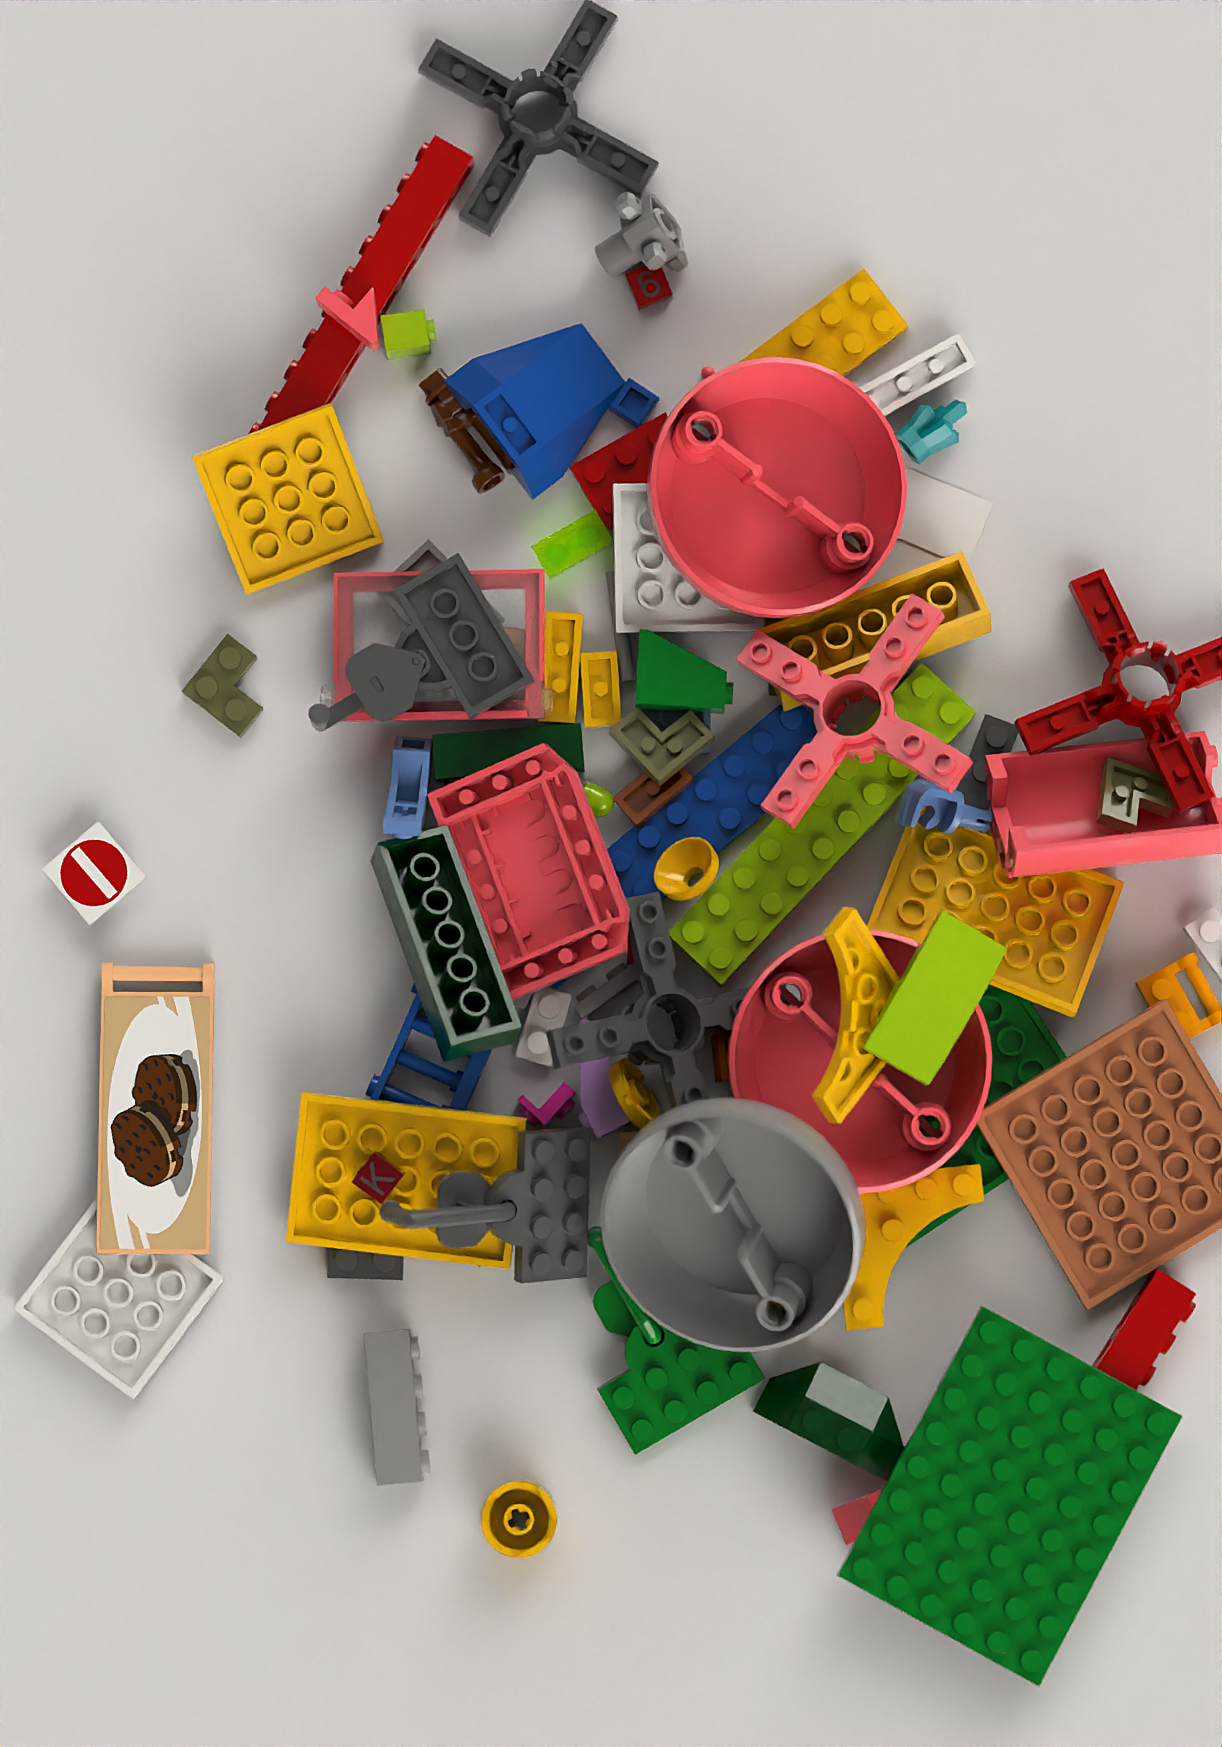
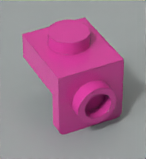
M563 1082L540 1109L534 1106L525 1096L521 1095L517 1101L522 1105V1108L518 1112L524 1118H527L534 1127L539 1121L546 1127L555 1116L562 1120L576 1103L571 1098L576 1093Z

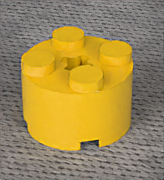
M512 1480L498 1486L486 1499L481 1513V1528L487 1542L494 1550L514 1558H526L542 1551L554 1536L558 1521L557 1508L551 1495L540 1485L528 1480ZM518 1508L521 1513L528 1512L530 1517L525 1521L526 1528L521 1529L518 1524L514 1526L510 1524L509 1520L513 1517L512 1510Z

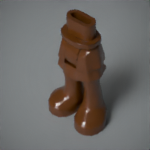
M439 368L419 384V387L427 396L425 403L431 407L437 426L443 428L445 436L450 437L470 462L475 471L472 485L479 494H482L500 484L505 478V473L486 455L468 429L473 426L478 431L508 474H512L510 470L515 466L471 408L466 411L463 409L443 382L448 378V375L442 368Z

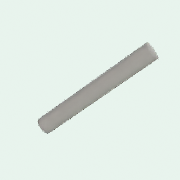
M614 571L606 573L620 682L635 681L629 633H615Z

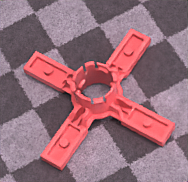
M912 593L870 651V660L860 674H846L837 679L819 670L816 664L758 629L736 658V661L740 666L814 710L813 721L818 731L810 743L802 746L761 804L765 812L794 829L843 759L847 757L857 760L855 754H858L861 763H869L876 760L874 749H876L878 755L885 753L950 794L953 792L972 765L971 759L910 721H904L897 717L895 703L891 696V692L944 619L943 611ZM864 695H866L870 702L881 706V713L877 722L867 732L857 736H843L834 732L837 729L835 722L838 721L840 715L846 710L847 702L845 699L848 698L852 705L856 702H865Z

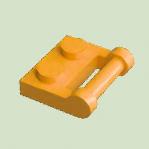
M1195 951L1135 983L1148 1008L1162 999L1167 1000L1189 1039L1222 1022V1007L1197 963L1200 959ZM1182 970H1185L1209 1016L1202 1020H1199L1175 974Z

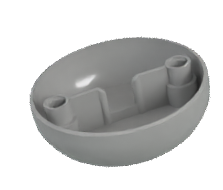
M710 1098L674 1107L657 1116L644 1126L621 1152L605 1185L601 1203L600 1225L603 1244L609 1263L627 1294L658 1324L678 1336L714 1349L734 1352L763 1351L794 1343L813 1333L835 1314L849 1294L859 1272L865 1246L866 1224L860 1193L850 1170L837 1151L821 1134L801 1119L775 1106L753 1100Z

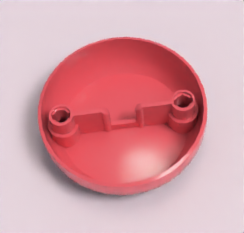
M782 357L757 358L736 363L702 380L679 401L665 420L653 446L648 468V510L658 542L671 565L687 583L703 596L725 608L755 617H799L829 608L854 594L871 579L886 560L900 532L906 508L907 483L901 449L890 424L881 410L853 382L835 371L800 359ZM700 424L706 428L710 439L692 426ZM851 535L859 543L860 550L841 536Z
M869 930L895 973L901 979L916 948L922 944L898 934L880 930ZM823 934L814 936L793 946L771 962L752 983L741 1001L732 1024L728 1043L727 1066L733 1098L753 1100L775 1106L810 1125L837 1151L850 1170L859 1193L880 1192L907 1185L934 1171L957 1152L969 1137L980 1118L987 1099L992 1070L990 1035L985 1017L979 1004H977L970 1019L929 1085L926 1086L896 1067L886 1063L840 1124L829 1123L812 1098V1094L819 1086L828 1069L837 1043L841 1019V988L836 962L827 940ZM785 985H793L799 990L800 1001ZM780 995H781L791 1006L785 1005V1004L781 1001ZM930 1115L934 1117L937 1121L938 1129L936 1130L922 1116ZM919 1127L922 1128L930 1137H925L924 1135H922L919 1130Z

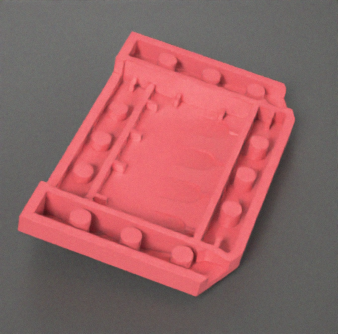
M544 743L427 794L438 826L448 825L513 1001L627 953L630 919L628 903L578 772L549 745Z

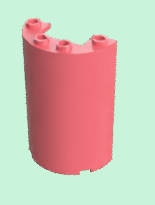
M1205 731L1184 733L1215 796L1214 799L1209 803L1179 815L1174 807L1169 817L1138 807L1137 825L1131 834L1096 822L1102 766L1109 757L1159 775L1147 751L1148 743L1145 738L1055 747L1033 756H1029L1027 751L985 755L987 800H990V810L993 815L990 826L996 854L1003 873L1007 878L1222 854V798L1216 797L1211 783L1212 769L1218 766L1216 746L1210 745Z

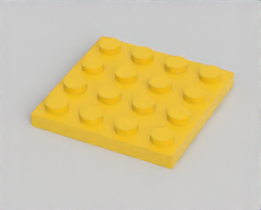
M331 403L192 456L246 595L384 542Z

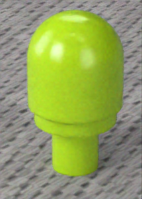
M586 782L583 788L594 816L604 817L610 814L614 808L613 795L599 785Z

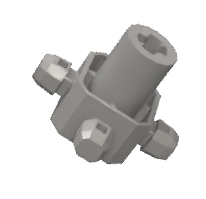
M624 192L615 199L616 208L620 215L621 230L595 246L596 256L610 276L616 277L640 261L650 270H657L665 264L670 270L679 272L688 265L681 228L674 216L654 194H648L639 200L633 194Z

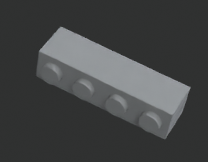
M410 1329L365 1333L363 1336L377 1486L424 1481V1473L430 1472L429 1451L421 1450L420 1435L427 1434L425 1412H418L417 1397H423L422 1375L414 1374L413 1359H420L418 1336L411 1337Z

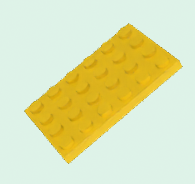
M926 806L922 809L920 816L926 811ZM917 822L915 827L905 826L866 927L869 930H880L898 934L922 944L938 912L944 910L1008 948L989 983L990 985L1074 1018L1125 882L1092 869L1007 878L998 861L991 829L983 834L979 831L958 826L953 833L945 834L938 830L937 825L928 830Z
M303 1091L300 1100L286 1242L510 1269L513 1245L502 1242L493 1236L490 1230L476 1246L464 1248L446 1247L439 1242L436 1235V1227L408 1229L382 1220L379 1213L381 1204L354 1185L352 1181L373 1152L377 1151L405 1172L385 1202L389 1200L396 1201L402 1208L407 1210L436 1208L438 1184L449 1173L475 1171L491 1186L503 1173L517 1169L518 1131H526L527 1118Z

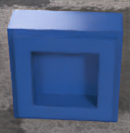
M628 378L609 406V411L635 428H638L647 420L659 402L660 397L631 378Z

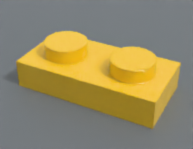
M617 651L580 653L585 729L613 727L622 719Z

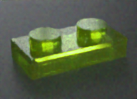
M593 510L531 546V549L545 570L549 580L611 546L613 539L596 510Z

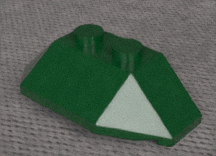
M823 1362L769 1378L753 1410L754 1413L887 1481L904 1449L889 1397Z

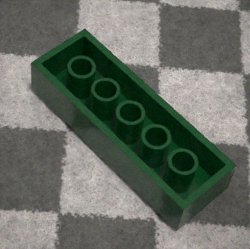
M448 825L422 831L421 836H413L408 839L393 838L378 842L370 862L443 1062L513 1044L522 1025Z

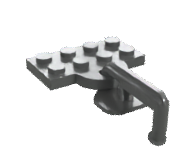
M457 553L394 590L412 623L401 632L395 647L374 643L351 656L347 661L345 674L355 692L329 708L324 704H314L310 707L308 716L313 728L319 732L329 729L363 708L374 720L385 722L409 710L414 704L417 690L427 693H439L451 688L471 720L533 684L535 681L460 554Z
M581 1126L518 1131L517 1169L503 1173L491 1186L478 1172H452L445 1175L438 1184L436 1208L407 1210L402 1208L398 1202L389 1200L381 1205L380 1217L385 1222L395 1223L408 1229L436 1227V1235L439 1242L449 1248L476 1246L490 1230L491 1234L502 1242L515 1245L514 1281L519 1283L587 1277L591 1129Z

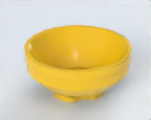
M689 837L679 840L668 847L658 859L654 869V882L657 888L670 899L682 901L699 897L714 882L719 867L718 855L712 845L703 838ZM704 872L703 878L691 887L688 886V882L693 875Z

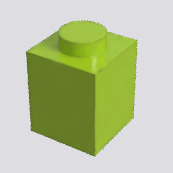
M425 309L381 315L388 360L431 353L430 342H436L437 339L434 319L426 320Z

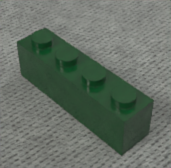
M581 723L432 735L435 779L437 784L444 783V786L542 743L549 745L578 773L585 772Z

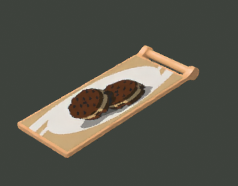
M102 962L96 1251L98 1254L207 1255L210 1253L215 963H203V967L114 966V962ZM114 981L203 982V992H113Z

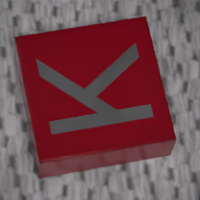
M374 1151L352 1183L382 1205L402 1179L405 1172L377 1151Z

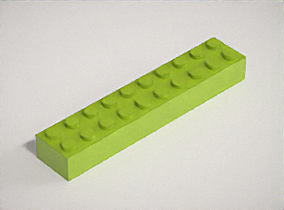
M923 663L891 694L895 703L897 717L904 721H910L948 745L976 715V712ZM881 706L853 736L867 732L877 722L881 713ZM876 749L873 750L876 760L869 763H861L858 754H855L857 760L845 757L796 827L793 829L775 818L669 930L671 942L721 988L900 798L906 786L920 776L919 774L885 753L878 755Z

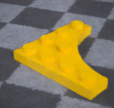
M843 907L823 932L838 970L841 988V1019L832 1059L823 1079L812 1094V1098L827 1121L834 1124H840L887 1063L863 1049L862 1046L892 988L900 980L856 909L851 907Z
M980 1164L938 1168L926 1176L901 1187L880 1192L860 1193L866 1224L865 1246L859 1272L849 1294L843 1301L846 1331L884 1327L885 1293L893 1267L900 1254L913 1237L936 1218L956 1208L984 1202Z

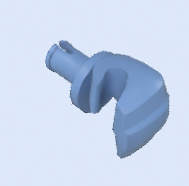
M916 779L908 784L902 793L896 813V822L908 827H915L918 822L928 830L937 825L938 830L945 834L953 833L958 826L985 834L990 829V825L983 824V822L977 821V819L992 822L993 815L990 810H983L964 804V797L960 791L954 789L950 794L931 781ZM926 806V811L920 816L922 809Z

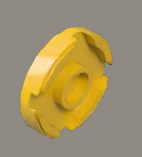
M623 1058L610 1064L608 1069L609 1080L619 1105L631 1122L639 1129H642L660 1115L656 1096L651 1089L646 1091L641 1083L645 1081L644 1074L629 1059Z

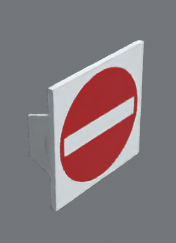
M99 821L42 868V871L89 925L94 923L146 878L145 874Z

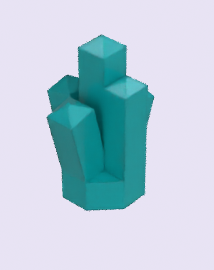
M955 399L946 407L940 405L935 410H932L929 405H919L908 423L895 433L898 443L917 464L923 462L930 455L958 443L959 433L953 429V424L968 413L966 403Z

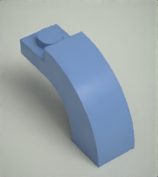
M396 736L393 747L389 797L383 821V833L392 834V836L400 839H408L413 836H421V832L424 831L428 804L427 794L429 793L432 739Z

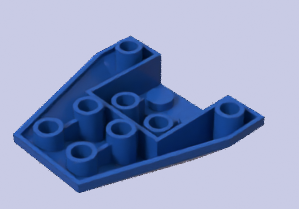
M582 323L473 358L443 381L465 411L469 408L474 411L515 467L510 471L532 500L564 476L626 383Z

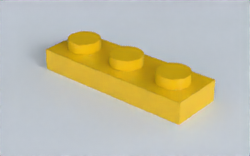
M546 611L545 719H538V723L563 725L575 724L583 613Z

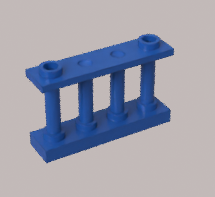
M413 983L411 992L416 994L381 1076L373 1075L365 1095L371 1097L370 1099L381 1101L383 1098L390 1102L439 1107L388 1084L396 1064H399L450 1086L449 1090L455 1093L449 1106L443 1104L439 1108L466 1111L492 1049L465 1056L470 1058L465 1071L457 1070L456 1073L403 1050L412 1029L435 1039L429 1021L418 1016L422 1008V1002L415 983Z

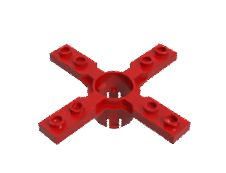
M1104 568L1070 581L1068 585L1069 590L1099 651L1104 653L1109 666L1103 673L1100 686L1016 719L1014 724L1029 756L1095 731L1100 725L1118 719L1128 726L1141 729L1148 743L1147 751L1178 815L1211 802L1215 796L1174 713L1181 703L1182 692L1192 688L1199 689L1222 680V637L1177 655L1170 650L1168 656H1166L1165 652L1168 645L1164 642L1154 640L1150 649L1147 648L1149 642H1139ZM1135 665L1150 667L1160 673L1166 681L1169 696L1164 695L1152 700L1148 708H1145L1147 701L1139 700L1134 696L1129 702L1127 700L1129 692L1123 686L1119 672L1126 667Z

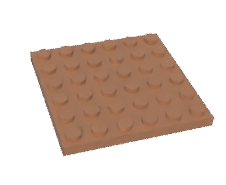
M1162 999L983 1107L976 1125L1085 1309L1092 1308L1222 1228V1094L1167 1000Z

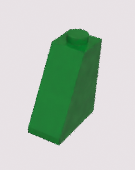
M640 629L635 708L683 712L691 710L692 712L724 714L725 704L732 705L734 682H726L727 671L649 630Z

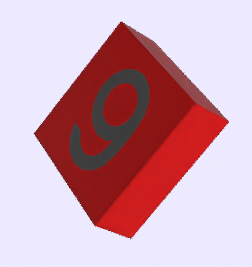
M647 266L625 274L638 310L673 297L662 266L657 270H650Z

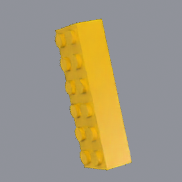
M962 551L859 590L838 604L819 612L799 617H789L758 629L816 664L819 670L834 679L846 674H860L870 660V651L912 593L943 611L945 616L913 662L992 632L990 611ZM773 686L784 712L803 705V703Z

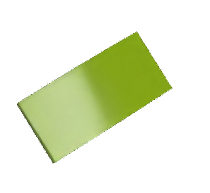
M946 911L938 912L922 945L916 948L901 979L892 988L862 1048L926 1086L929 1085L970 1019L1008 948Z

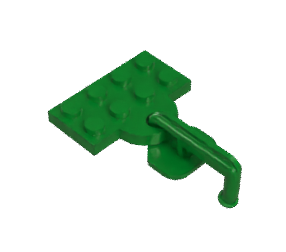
M595 1226L588 1230V1245L594 1249L611 1278L610 1281L604 1283L595 1291L593 1306L609 1332L627 1336L624 1355L629 1367L627 1371L599 1386L597 1390L635 1455L765 1379L750 1352L714 1349L694 1343L676 1335L647 1315L632 1300L617 1279L605 1251L601 1227Z

